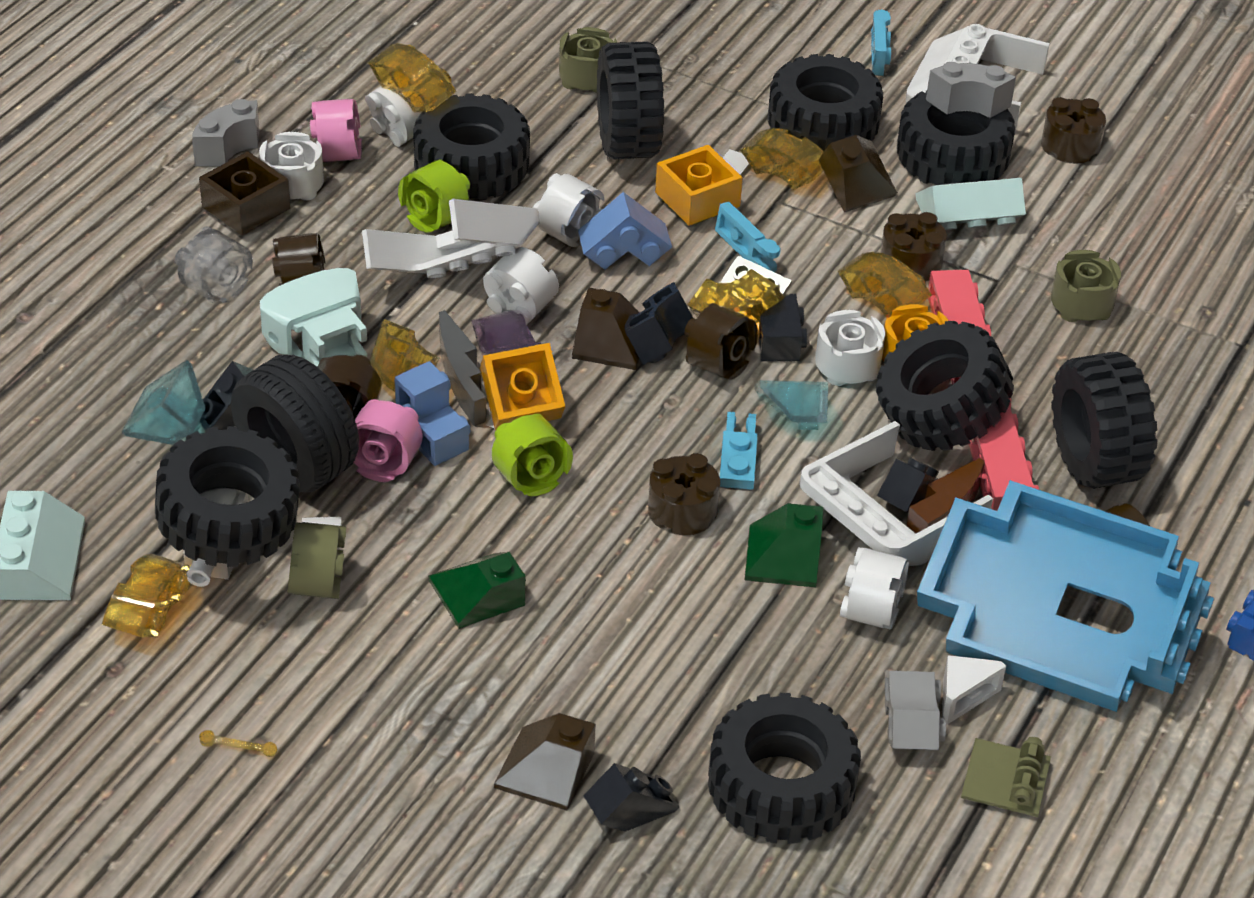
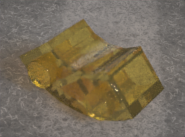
M392 44L368 62L381 87L400 95L409 104L414 113L433 111L457 92L451 83L449 73L439 68L431 59L416 50L412 45Z
M773 128L762 130L740 149L756 174L768 173L776 175L786 181L793 190L814 181L823 172L819 162L823 151L806 137L801 140L788 134V130Z
M879 252L863 253L838 270L852 299L862 298L872 302L882 311L886 318H889L892 315V311L897 307L908 304L920 305L932 296L921 275L915 273L898 259Z
M750 269L742 278L732 282L717 283L706 279L687 305L696 317L709 304L715 303L746 315L749 319L758 321L760 320V315L782 300L784 295L775 283Z
M383 319L370 361L371 366L376 370L381 381L395 392V376L428 361L437 367L440 357L428 352L419 345L415 338L414 330Z
M154 554L143 555L130 566L132 573L126 585L118 583L107 606L101 625L139 637H157L158 632L161 631L165 624L167 612L175 603L181 601L182 596L188 591L190 582L187 580V572L191 565Z

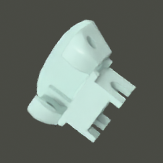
M335 268L309 274L276 287L260 300L262 334L268 344L282 355L294 354L318 366L322 358L335 355H363L367 357L366 351L359 343V341H367V328L361 322V299L355 271L349 268ZM291 330L297 333L302 331L303 351L292 340Z

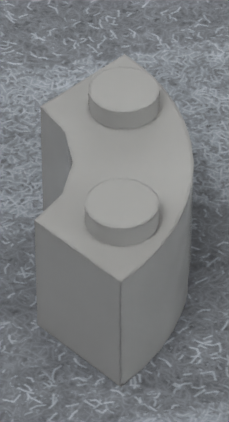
M946 62L943 66L930 70L926 100L946 114L956 111H971L991 118L1011 107L1016 77L1005 72L1002 67L997 65L986 66L973 63Z
M237 99L232 104L210 112L199 121L192 134L195 166H221L240 151L258 148L260 128L257 100Z
M885 670V714L889 715L887 734L891 748L939 750V742L945 741L946 722L945 719L940 718V711L937 707V702L939 703L941 699V681L935 680V672Z

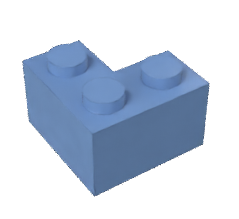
M624 192L578 230L583 254L605 270L627 251L650 266L672 248L666 223Z
M428 361L395 376L396 404L410 407L417 412L418 422L423 434L422 443L418 450L436 466L469 450V434L471 429L467 419L462 415L459 416L450 407L449 390L451 389V383L448 376Z

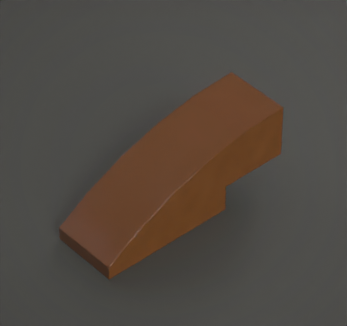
M978 458L927 484L925 499L909 508L907 527L916 534L948 517L955 498L973 503L980 487L985 461Z

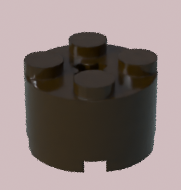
M1063 97L1054 98L1046 112L1041 139L1043 150L1048 155L1049 151L1056 154L1059 161L1073 164L1085 163L1090 161L1091 156L1095 154L1097 156L1100 153L1106 125V116L1099 108V102L1091 98L1083 100L1065 99Z
M923 212L921 214L894 213L889 215L883 230L879 259L880 266L885 273L890 275L891 271L899 275L898 280L903 282L922 283L930 280L931 271H941L947 234L944 227L937 221L938 218L935 214Z
M318 233L273 239L275 257L272 258L275 277L281 278L282 283H279V286L300 277L325 270V255L321 237Z
M715 303L709 304L699 314L697 319H690L686 325L685 335L688 337L686 362L721 378L735 379L746 369L750 362L745 359L749 349L755 351L758 339L756 322L749 319L746 315Z
M335 355L320 360L317 367L336 385L345 398L354 419H356L368 401L379 399L382 388L381 379L366 356Z
M693 453L689 456H674L667 459H658L654 462L649 480L648 514L656 526L661 528V525L672 529L671 533L677 535H694L705 531L710 527V522L714 518L716 519L719 504L720 477L716 469L708 463L707 457L699 453Z

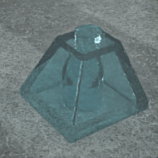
M185 360L144 388L121 431L125 436L173 445L200 429L201 423L199 420L205 410V405L193 366L188 360Z
M760 380L754 383V390L789 423H798V430H819V424L827 423L828 382Z

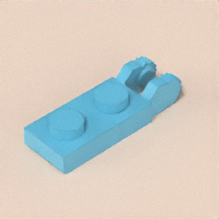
M878 9L873 13V27L871 29L872 72L879 76L884 75L885 64L890 65L891 32L886 27L890 25L891 16L888 11Z
M730 202L720 204L715 231L743 258L775 272L777 270V263L773 260L780 256L781 248L774 240L766 239Z
M727 412L726 431H723L720 487L754 490L758 434L755 433L756 414L749 413L746 419V433L734 432L736 428L735 412Z

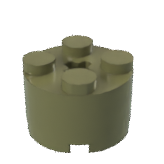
M582 27L577 29L576 34L569 36V32L561 37L559 44V76L562 79L563 87L567 89L592 90L597 93L599 52L601 47L607 43L617 42L616 39L613 41L609 38V32L599 28Z
M1075 250L1065 254L1061 262L1060 260L1058 261L1051 291V301L1056 309L1061 312L1060 315L1064 320L1075 322L1077 320L1091 321L1107 320L1110 318L1115 306L1121 279L1120 267L1113 259L1109 257V261L1099 258V252L1092 250Z
M296 522L293 535L288 594L339 599L341 578L334 577V575L342 576L344 554L343 550H337V547L344 548L346 526Z

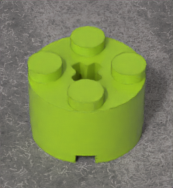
M436 160L403 177L398 186V197L401 207L406 205L410 213L406 216L410 223L418 230L427 233L452 223L449 200L469 201L468 190L470 183L466 175L458 173L450 164L442 160Z
M541 414L522 416L510 423H503L496 429L494 434L496 439L492 447L493 463L507 481L524 495L540 496L552 491L560 484L557 480L563 472L567 475L573 462L571 446Z

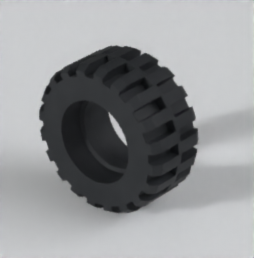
M648 41L607 43L601 47L599 52L597 70L598 123L604 154L611 159L652 158L660 152L664 134L662 68L657 48Z
M811 54L807 58H803V56L795 58L793 62L789 61L784 64L773 76L770 85L768 124L776 138H779L785 146L790 145L794 151L799 153L804 151L808 155L815 157L822 155L830 143L854 135L873 141L878 134L884 94L882 85L870 69H865L862 63L858 61L854 63L847 57L842 56L838 58L832 54H826L825 56Z
M927 90L925 93L923 91L917 93L904 105V109L901 112L896 149L900 162L913 177L918 176L919 180L925 184L945 185L997 180L1007 170L1016 128L1014 118L1008 109L991 118L971 111H956L946 114L926 100Z
M467 93L465 96L459 97L458 95H452L447 100H437L433 106L425 108L414 123L415 170L436 160H442L450 164L458 173H463L468 178L470 183L468 190L469 201L470 198H478V201L487 200V197L494 196V198L502 196L504 191L510 192L520 184L529 170L530 127L528 121L514 105H507V102L503 99H493L490 95L485 94L474 96V93Z
M945 321L943 325L933 323L927 325L928 328L920 331L918 329L910 333L911 337L905 341L902 339L895 347L896 350L889 352L885 357V366L880 367L876 383L878 401L890 422L896 421L900 424L898 432L900 438L906 440L908 444L914 447H922L924 450L931 451L940 448L946 451L953 450L955 445H960L961 447L968 445L973 438L978 436L980 439L987 434V429L991 425L995 427L1001 420L1000 414L1006 413L1011 402L1009 398H1012L1013 376L997 343L985 329L978 326L975 327L974 324L963 321L961 324H958L956 321ZM961 377L949 388L938 393L929 394L939 384L952 378Z
M1107 352L1071 358L1059 368L1054 378L1056 383L1052 386L1053 400L1051 401V410L1054 415L1052 421L1057 435L1056 442L1062 452V460L1067 464V470L1071 476L1075 477V481L1091 489L1139 481L1150 471L1156 457L1154 450L1157 449L1158 441L1156 439L1157 421L1154 418L1155 407L1154 402H1151V391L1143 379L1144 374L1141 369L1136 367V362L1120 352Z
M228 426L227 430H218V427L207 428L205 433L200 434L198 431L186 436L185 442L179 440L170 447V452L168 451L164 454L160 461V468L157 470L155 519L158 521V528L161 534L166 539L169 538L168 543L177 551L183 549L185 556L194 561H197L199 558L205 560L206 565L217 566V563L227 564V567H238L239 563L246 562L247 565L259 562L260 556L267 558L278 551V546L282 547L285 545L296 524L300 480L297 466L291 461V456L283 448L278 449V444L269 437L263 439L259 437L260 434L250 429L247 432L238 431V427ZM217 488H231L243 491L254 499L243 504L226 505L210 501L200 494Z
M781 692L776 697H770L769 693L759 695L756 701L752 702L748 699L738 704L737 711L734 709L728 711L722 717V722L715 728L710 749L708 787L710 795L714 797L713 803L721 814L726 813V820L735 828L743 827L745 834L756 838L757 835L766 837V842L776 844L777 840H787L788 844L800 843L801 838L806 837L810 841L821 837L823 830L828 833L840 825V820L847 817L851 810L852 802L855 800L861 762L858 739L851 728L848 729V723L840 714L833 715V709L823 702L820 705L813 703L811 697L801 695V698L791 697V693ZM768 757H788L806 764L814 773L801 778L784 779L764 773L754 763Z

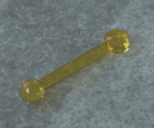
M205 730L199 735L200 744L204 747L220 744L260 751L267 757H272L277 753V746L273 742L259 744L215 736L211 730Z

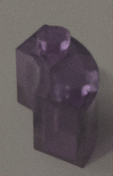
M507 310L471 320L479 350L485 355L541 344L540 342L535 343L521 313L517 314L512 310Z

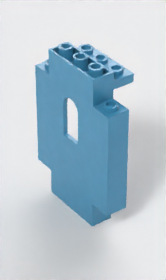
M1011 480L1008 483L998 511L955 498L917 590L918 606L954 618L946 637L947 653L959 657L1001 661L1006 665L1005 673L1115 712H1117L1121 700L1129 701L1135 681L1173 694L1177 682L1184 684L1191 665L1190 662L1185 661L1189 649L1193 651L1197 649L1203 631L1198 629L1197 625L1200 617L1208 618L1214 597L1208 596L1211 582L1197 576L1199 562L1184 558L1181 572L1176 571L1183 551L1177 549L1178 535ZM1067 586L1125 605L1133 614L1134 621L1132 626L1123 633L1112 634L1057 615Z

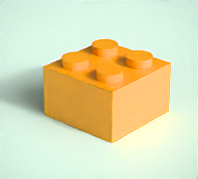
M705 145L658 162L655 193L690 226L717 216L719 206L722 203L730 202L735 208L740 207L743 177L710 145Z
M550 343L483 355L480 370L495 431L501 424L510 423L526 415L541 414L547 421L562 418L566 406Z

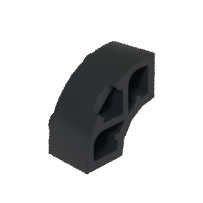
M674 282L642 303L645 309L638 314L630 315L625 324V333L643 365L648 362L656 363L665 358L667 352L673 349L676 339L685 335L686 325L693 318Z

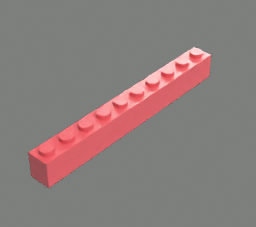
M969 270L931 271L927 296L932 313L937 315L939 311L949 321H956L958 324H961L962 321L974 324L975 327L978 326L985 329L991 336L990 325H985L984 305L978 302V285L976 282H972ZM961 377L952 378V385L956 383ZM1011 402L1006 413L1000 414L1001 420L995 427L991 425L987 429V434L980 439L978 436L973 438L969 444L973 461L978 458L985 461L980 487L983 497L990 495L994 498L991 509L998 511L1010 480L1039 490L1038 485H1033L1032 464L1031 461H1026L1025 441L1023 437L1018 435V418L1016 414L1011 412Z

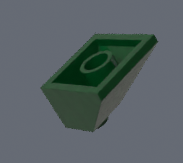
M787 503L750 524L744 580L816 588L823 507Z
M510 552L493 553L428 575L430 584L458 629L525 606L526 576Z

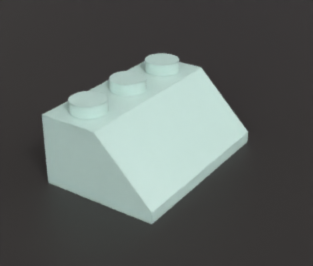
M1022 178L934 185L915 193L921 212L935 214L938 218L937 221L945 230L957 229L956 224L968 223V228L987 226L986 221L997 220L998 225L1016 223V218L1026 215Z
M8 491L0 523V600H71L84 532L85 517L45 491Z

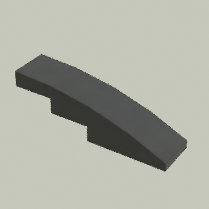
M443 310L439 312V338L444 370L450 380L451 389L460 407L471 423L477 426L486 422V396L481 391V371L477 368V348L448 313Z

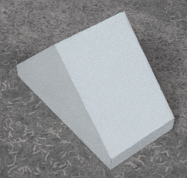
M948 655L943 678L942 718L945 719L947 725L1001 691L1006 665L1003 662Z

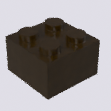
M249 151L199 177L202 207L240 235L250 232L291 209L288 178Z

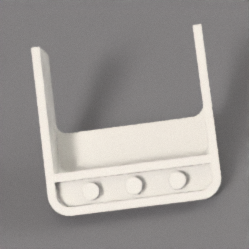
M972 24L940 37L932 42L907 88L906 103L921 91L926 92L930 70L943 66L946 62L978 64L981 59L1043 75L1050 43L985 28L980 24ZM1012 100L1011 107L1008 110L1014 118L1016 133L1021 102Z
M452 199L449 200L452 231L432 236L370 229L362 230L366 268L427 274V278H441L446 276V271L448 270L462 271L468 269L470 263L483 264L491 262L492 256L513 255L515 254V249L521 247L539 225L538 209L530 207Z
M896 421L803 468L800 478V488L803 492L870 548L908 559L909 566L922 565L931 559L947 517L915 534L850 480L851 477L893 456L900 424ZM987 495L975 501L974 504L991 509L994 498Z

